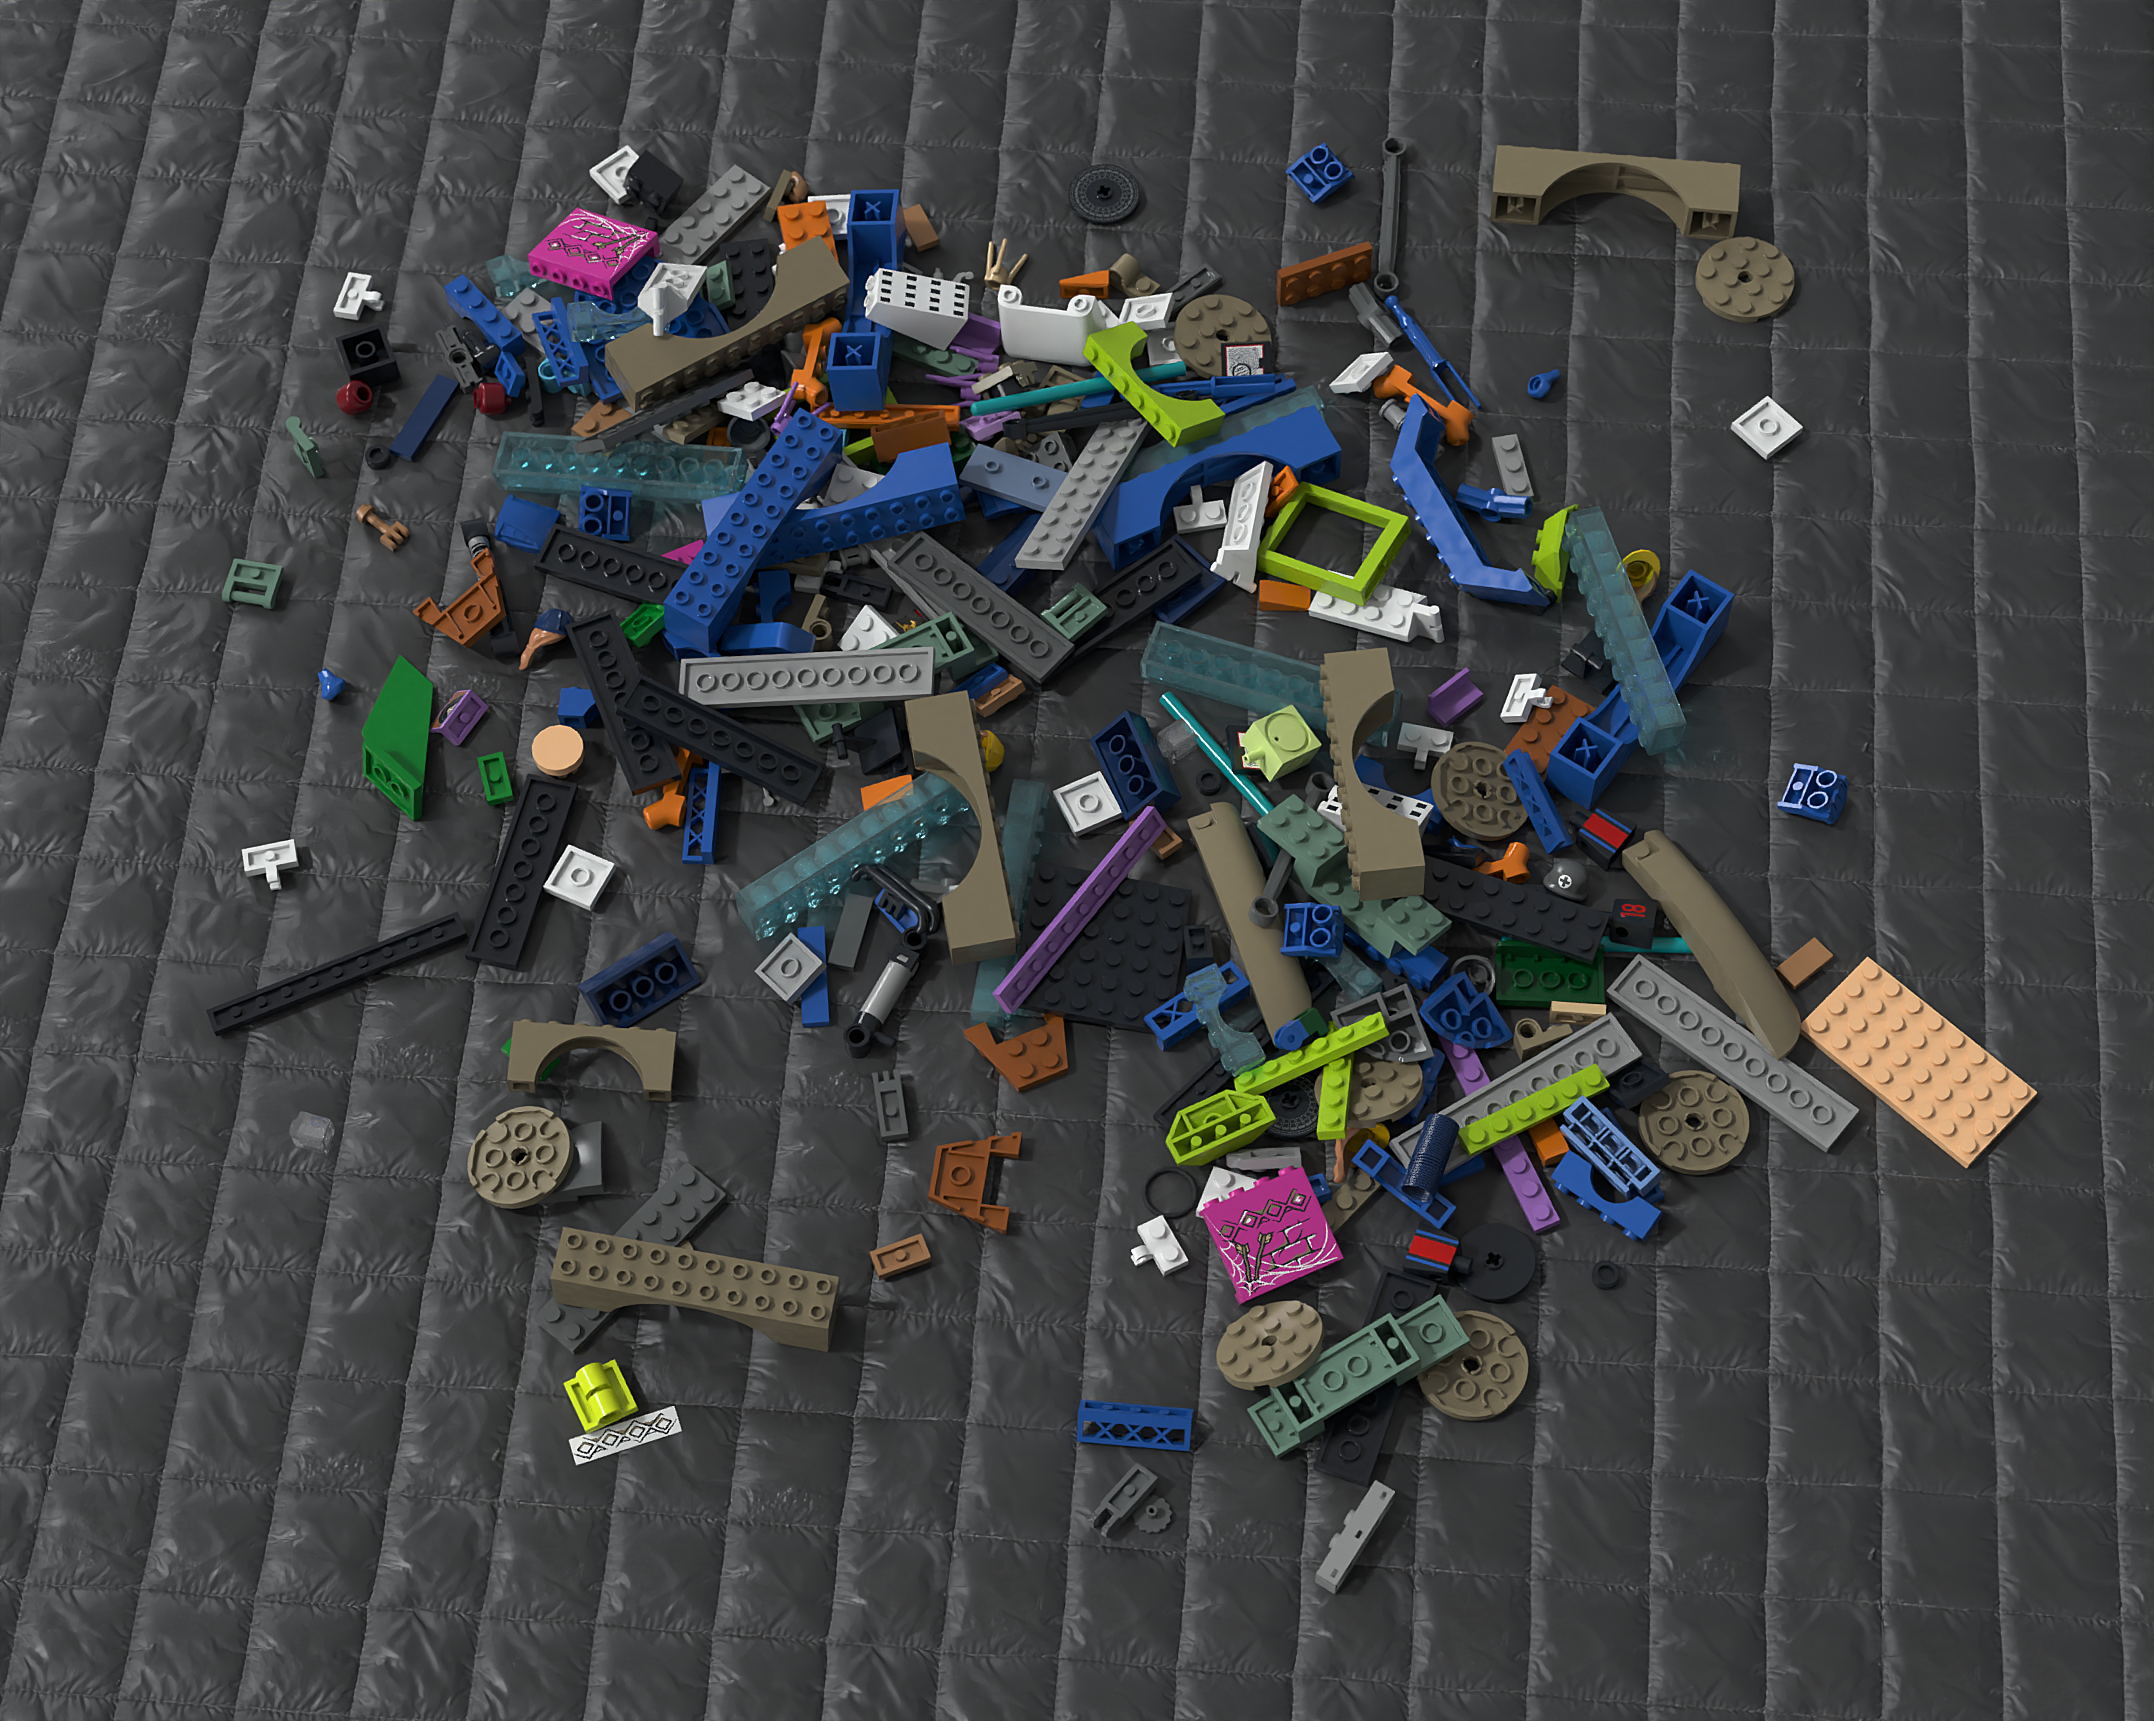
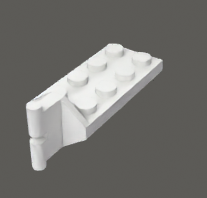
M659 263L638 296V307L653 318V334L655 336H662L667 323L688 310L707 277V266Z
M1267 461L1235 478L1222 548L1218 551L1217 561L1211 566L1212 572L1228 581L1234 577L1233 583L1250 593H1253L1257 587L1253 583L1257 565V549L1260 545L1259 538L1264 524L1263 517L1268 503L1269 486L1272 482L1273 465Z
M1330 571V572L1339 574V575H1341V576H1344V577L1353 579L1352 576L1345 575V574H1341V573H1337V572H1334V571ZM1378 584L1364 607L1317 591L1308 609L1310 616L1405 642H1410L1417 635L1434 639L1436 643L1444 641L1438 606H1427V596L1383 584Z

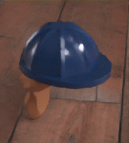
M550 609L540 615L536 623H534L533 627L535 628L531 633L529 644L522 653L519 670H526L531 666L536 650L539 647L556 643L568 636L565 625L575 622L568 612L560 609Z

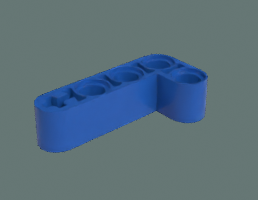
M783 622L728 626L724 631L719 653L729 657L813 653L816 636L792 624Z

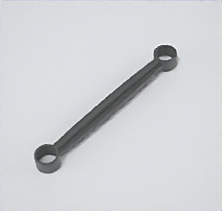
M1397 136L1388 137L1382 144V157L1387 163L1381 218L1380 274L1374 279V294L1381 300H1386L1391 295L1397 296L1399 285L1394 269L1399 225L1400 163L1406 157V142ZM1391 147H1397L1402 151L1399 153H1390L1387 151V149ZM1382 283H1390L1394 285V287L1392 289L1384 290L1381 289L1378 285Z
M1314 772L1310 776L1305 788L1308 796L1304 803L1317 812L1321 802L1328 800L1329 793L1335 786L1334 779L1325 772ZM1314 783L1323 785L1327 790L1317 788ZM1283 848L1280 850L1262 896L1256 897L1253 900L1248 912L1250 921L1259 927H1268L1273 923L1278 913L1276 901L1293 870L1296 858ZM1256 908H1263L1270 913V915H1263L1259 913Z

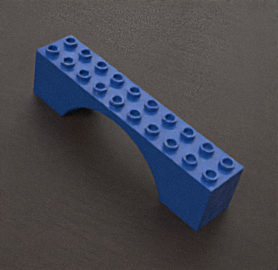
M899 189L851 190L846 224L850 287L842 333L831 334L827 374L835 411L885 410L894 330L865 318L866 307H864V301L868 293L865 287L868 278L871 275L874 276L879 268L902 272L907 229Z
M1315 405L1307 408L1303 407L1288 416L1278 417L1271 423L1256 426L1242 435L1232 436L1225 442L1210 445L1205 450L1196 454L1186 455L1179 461L1164 464L1159 469L1150 473H1143L1133 480L1117 484L1090 529L1114 571L1132 565L1160 546L1164 525L1173 512V507H1177L1190 495V486L1200 485L1203 488L1217 482L1235 480V478L1264 461L1273 465L1272 480L1288 465L1299 485L1304 481L1321 486L1340 478L1342 449Z
M802 408L797 410L664 601L666 630L707 653L711 652L737 614L741 598L750 577L776 532L802 502L810 497L817 498L819 492L834 473L837 463L840 464L843 460L842 430Z
M948 442L899 453L893 467L879 483L851 500L824 508L795 509L776 532L755 569L966 519ZM740 492L701 501L707 539Z
M1691 569L1688 571L1663 604L1641 650L1611 694L1590 715L1584 718L1578 716L1552 750L1549 757L1545 785L1587 810L1592 808L1726 629L1735 594Z

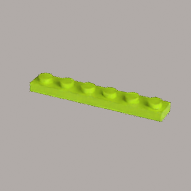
M1381 1011L1374 1015H1369L1363 1020L1350 1026L1342 1027L1326 1037L1318 1038L1304 1047L1292 1050L1280 1058L1268 1061L1256 1069L1244 1072L1233 1079L1236 1091L1254 1096L1259 1095L1390 1035L1385 1018Z
M1329 1021L1328 1028L1330 1031L1327 1036L1339 1030L1334 1021ZM1355 1051L1324 1065L1317 1125L1318 1140L1346 1138Z
M1595 1063L1460 1129L1457 1139L1470 1158L1566 1111L1582 1095L1588 1100L1608 1090L1610 1084Z

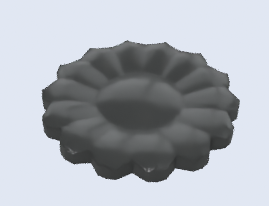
M1153 1495L1152 1497L1147 1496L1132 1513V1518L1135 1519L1134 1524L1139 1526L1140 1531H1146L1148 1534L1152 1532L1159 1533L1160 1530L1166 1529V1525L1170 1523L1172 1512L1169 1510L1170 1505L1165 1503L1163 1498Z

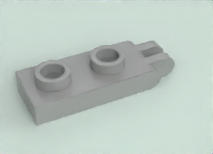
M1299 1147L1241 1149L1238 1152L1227 1153L1226 1161L1229 1168L1264 1172L1275 1168L1282 1170L1291 1165L1294 1168H1300L1301 1154Z

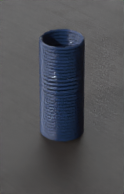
M1442 1114L1427 1115L1400 1187L1406 1196L1421 1202H1430L1435 1199L1460 1130L1458 1123L1452 1118Z

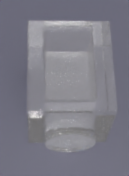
M1181 717L1157 733V744L1163 757H1167L1174 764L1197 749L1198 735Z
M300 1111L297 1120L294 1119L292 1121L289 1133L295 1146L326 1154L335 1133V1128L329 1118Z

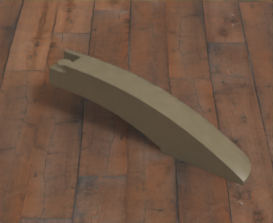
M1226 802L1210 804L1212 811L1187 819L1189 829L1222 910L1247 980L1250 982V987L1274 1047L1277 1048L1274 1043L1275 1032L1307 1008H1312L1311 992L1298 957L1285 956L1280 952L1281 947L1284 945L1285 924L1279 908L1273 923L1268 927H1259L1250 921L1248 917L1249 909L1253 900L1256 897L1262 896L1267 884V878L1237 807ZM1256 908L1259 913L1270 915L1267 910Z
M1651 830L1646 832L1643 841L1622 851V866L1652 899L1658 900V907L1667 916L1695 955L1714 985V990L1735 1014L1736 1012L1739 1014L1741 1019L1747 1023L1746 1026L1777 1061L1782 1060L1793 1050L1800 1034L1801 1020L1795 1004L1755 942L1703 875L1662 831Z

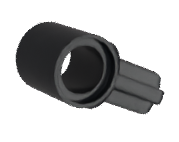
M467 332L463 337V342L473 352L472 359L478 370L482 374H486L496 367L501 351L494 343L483 342L475 332Z

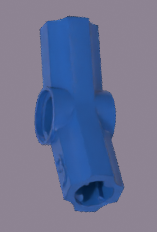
M1462 483L1455 499L1458 506L1479 512L1482 518L1491 522H1498L1501 517L1527 519L1531 517L1533 512L1531 496L1507 495L1504 491L1496 488L1485 491Z
M1433 1048L1435 1057L1417 1062L1423 1075L1424 1091L1418 1104L1408 1114L1398 1119L1402 1124L1407 1126L1409 1124H1416L1425 1103L1429 1104L1437 1084L1436 1079L1446 1058V1055L1438 1049Z

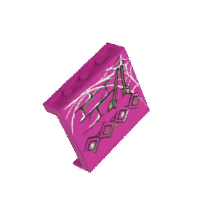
M576 208L528 254L530 271L532 275L613 300L612 286L644 254L653 258L660 254L658 233Z
M1291 1165L1278 1171L1279 1177L1270 1180L1266 1176L1253 1182L1255 1187L1245 1191L1243 1187L1229 1192L1230 1198L1221 1202L1218 1198L1210 1200L1203 1204L1205 1209L1198 1213L1200 1217L1203 1216L1237 1292L1235 1297L1239 1305L1343 1259L1303 1167L1295 1169Z

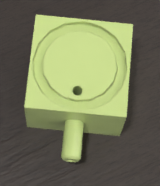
M1293 705L1253 722L1241 740L1249 752L1243 756L1244 762L1250 764L1255 761L1269 782L1309 764L1322 746Z

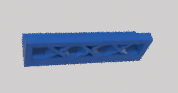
M551 298V311L533 313L532 321L558 386L561 388L588 383L589 364L562 298ZM553 320L551 327L540 323V321ZM554 336L559 338L560 341L558 344L548 341V338ZM560 353L567 356V359L563 362L556 359L555 355ZM564 370L574 373L575 376L563 378L561 374Z
M1283 373L1274 376L1275 393L1221 397L1214 400L1213 402L1226 414L1220 429L1296 400V384L1293 378L1287 380Z
M1520 748L1513 750L1502 764L1547 854L1570 848L1573 845V841L1529 753H1522Z
M710 761L709 769L691 768L682 854L683 864L714 865L722 768ZM696 777H708L707 786L702 790L696 785ZM703 797L706 800L705 809L699 813L693 806L696 801ZM701 820L704 823L703 831L696 835L691 830V827ZM699 843L702 856H689V849Z
M1231 960L1146 1015L1144 1021L1157 1036V1045L1164 1052L1250 995V982ZM1228 971H1231L1238 979L1231 985L1220 983L1221 976ZM1204 987L1215 988V994L1209 999L1198 997L1199 990ZM1182 1001L1193 1003V1009L1188 1013L1176 1012L1177 1005ZM1161 1015L1172 1017L1171 1024L1162 1030L1154 1021Z
M1081 1399L1078 1410L1077 1441L1189 1451L1193 1409ZM1084 1421L1096 1422L1102 1429L1096 1434H1084ZM1116 1424H1124L1130 1432L1124 1437H1118L1110 1429ZM1144 1426H1150L1154 1428L1158 1435L1153 1439H1144L1138 1431ZM1172 1429H1184V1442H1174L1166 1434Z

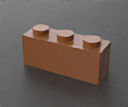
M944 409L871 427V437L879 463L896 462L899 453L946 442L949 445L952 444Z

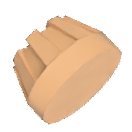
M563 725L550 726L542 730L534 738L532 744L534 762L541 771L552 778L557 776L559 779H565L570 773L575 774L585 755L583 740L578 732L571 727Z

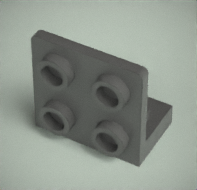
M1055 431L1019 454V457L1069 473L1079 458V453L1071 436Z

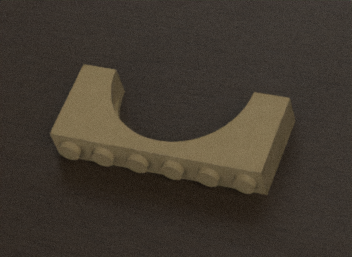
M530 1019L514 1021L507 1075L508 1091L536 1093V1087L542 1073L556 1058L575 1049L602 1048L617 1053L632 1064L641 1078L644 1100L671 1102L676 1054V1032H671L664 1028L644 1030L641 1027L626 1029L617 1028L613 1025L596 1027L586 1023L566 1025L558 1021L537 1023Z

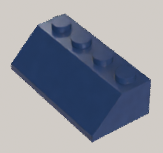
M1027 514L975 569L976 572L1013 599L1042 570L1017 568L1015 558L1043 514Z
M1125 710L1089 740L1126 821L1129 822L1137 819L1147 806L1155 807L1159 814L1164 813L1182 798L1145 717Z
M667 931L577 987L588 1007L602 1026L613 1025L617 1028H626L697 985L701 980L678 938Z

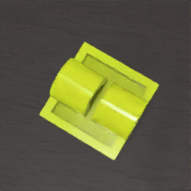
M615 1359L603 1365L599 1362L588 1364L576 1373L575 1378L563 1383L586 1434L592 1433L638 1411L637 1405Z

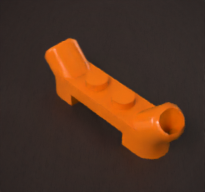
M829 317L819 324H805L802 336L807 358L804 370L793 371L791 387L795 381L799 383L792 398L793 400H806L813 407H820L827 402L829 391L819 381V378H823L824 375L823 362L827 361L828 358L827 347L830 346L831 334L842 333L843 330L838 319Z
M1396 364L1393 365L1388 374L1373 379V390L1378 399L1401 395L1409 405L1411 396L1417 393L1436 409L1447 428L1445 429L1446 437L1450 445L1460 446L1468 442L1469 433L1467 426L1473 420L1474 415L1459 403L1452 400L1446 408L1413 387L1416 383L1413 375Z
M678 746L680 751L678 757L674 758L682 779L664 785L663 799L644 808L643 816L650 829L657 830L667 824L680 827L683 824L687 812V803L685 796H682L693 763L703 765L704 758Z
M1520 842L1510 843L1502 860L1492 863L1484 862L1471 870L1514 884H1523L1531 877L1526 867L1531 854L1526 845Z

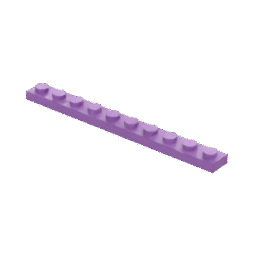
M1147 806L992 993L1006 1013L1013 1014L1167 827L1155 807Z
M1432 1029L1465 1096L1490 1083L1474 1049L1456 1045ZM1515 1135L1492 1146L1491 1148L1534 1234L1560 1224V1219L1518 1136Z

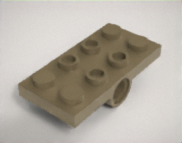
M1053 365L1037 389L1032 388L1030 391L1084 381L1086 379ZM1085 396L1025 407L1020 416L1029 420L1078 410L1081 408ZM1070 429L1057 431L1067 434ZM1055 431L1029 434L1028 437L1013 441L1018 449L1025 451Z

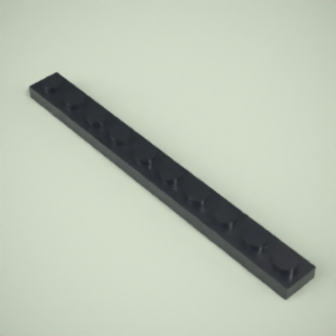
M457 911L207 1009L206 1012L217 1037L466 939L468 936Z
M1343 943L1342 953L1339 958L1321 956L1304 972L1311 992L1312 1004L1359 961V955ZM1260 1013L1153 1114V1119L1167 1132H1170L1178 1111L1218 1094L1272 1043L1262 1014Z

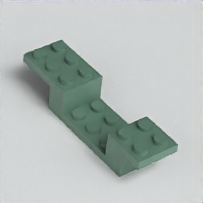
M951 611L868 649L934 647L936 651L935 674L946 669L953 681L982 669L991 662L999 661L997 651L961 623L959 624ZM883 701L793 705L815 746L834 737L831 727L833 724H842L843 732H846L884 711Z
M1292 794L1258 820L1257 827L1296 858L1290 879L1319 903L1340 906L1343 912L1344 923L1386 958L1390 959L1404 947L1416 956L1450 929L1452 921L1419 895L1402 897L1397 902L1392 898L1359 902L1358 891L1353 892L1351 876L1353 872L1352 869H1349L1348 862L1346 861L1349 847L1345 846L1344 834L1296 795Z
M1439 1294L1396 1321L1391 1313L1321 1353L1317 1360L1298 1377L1277 1387L1270 1388L1269 1386L1271 1395L1248 1408L1247 1411L1276 1459L1325 1431L1323 1420L1392 1379L1397 1386L1402 1385L1469 1345L1470 1339Z

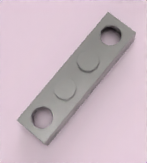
M1375 1480L1357 1510L1351 1509L1343 1523L1346 1527L1342 1534L1337 1532L1329 1544L1331 1551L1317 1571L1315 1583L1336 1594L1394 1502L1395 1491Z

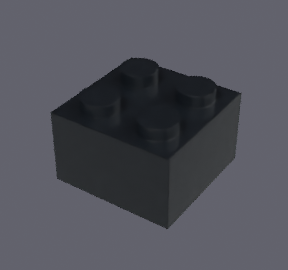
M645 149L629 168L622 187L625 188V192L629 196L642 201L648 211L661 216L678 196L684 179Z
M382 323L335 338L350 382L355 380L363 381L371 388L401 378Z

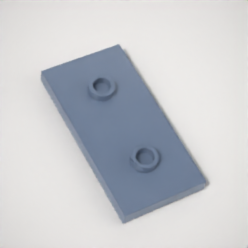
M978 444L959 477V484L1045 512L1069 473Z

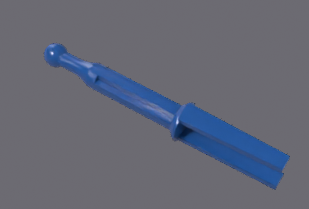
M1394 295L1388 296L1385 301L1386 307L1397 316L1400 327L1429 365V374L1449 402L1452 400L1456 402V400L1438 377V374L1442 373L1446 368L1477 410H1480L1481 404L1447 359L1441 358L1415 320L1407 315L1399 305V299Z
M1274 374L1213 376L1210 380L1153 384L1149 387L1165 396H1173L1174 393L1183 390H1197L1199 396L1212 395L1214 399L1220 397L1275 393ZM1120 393V397L1122 398V400L1128 401V400Z

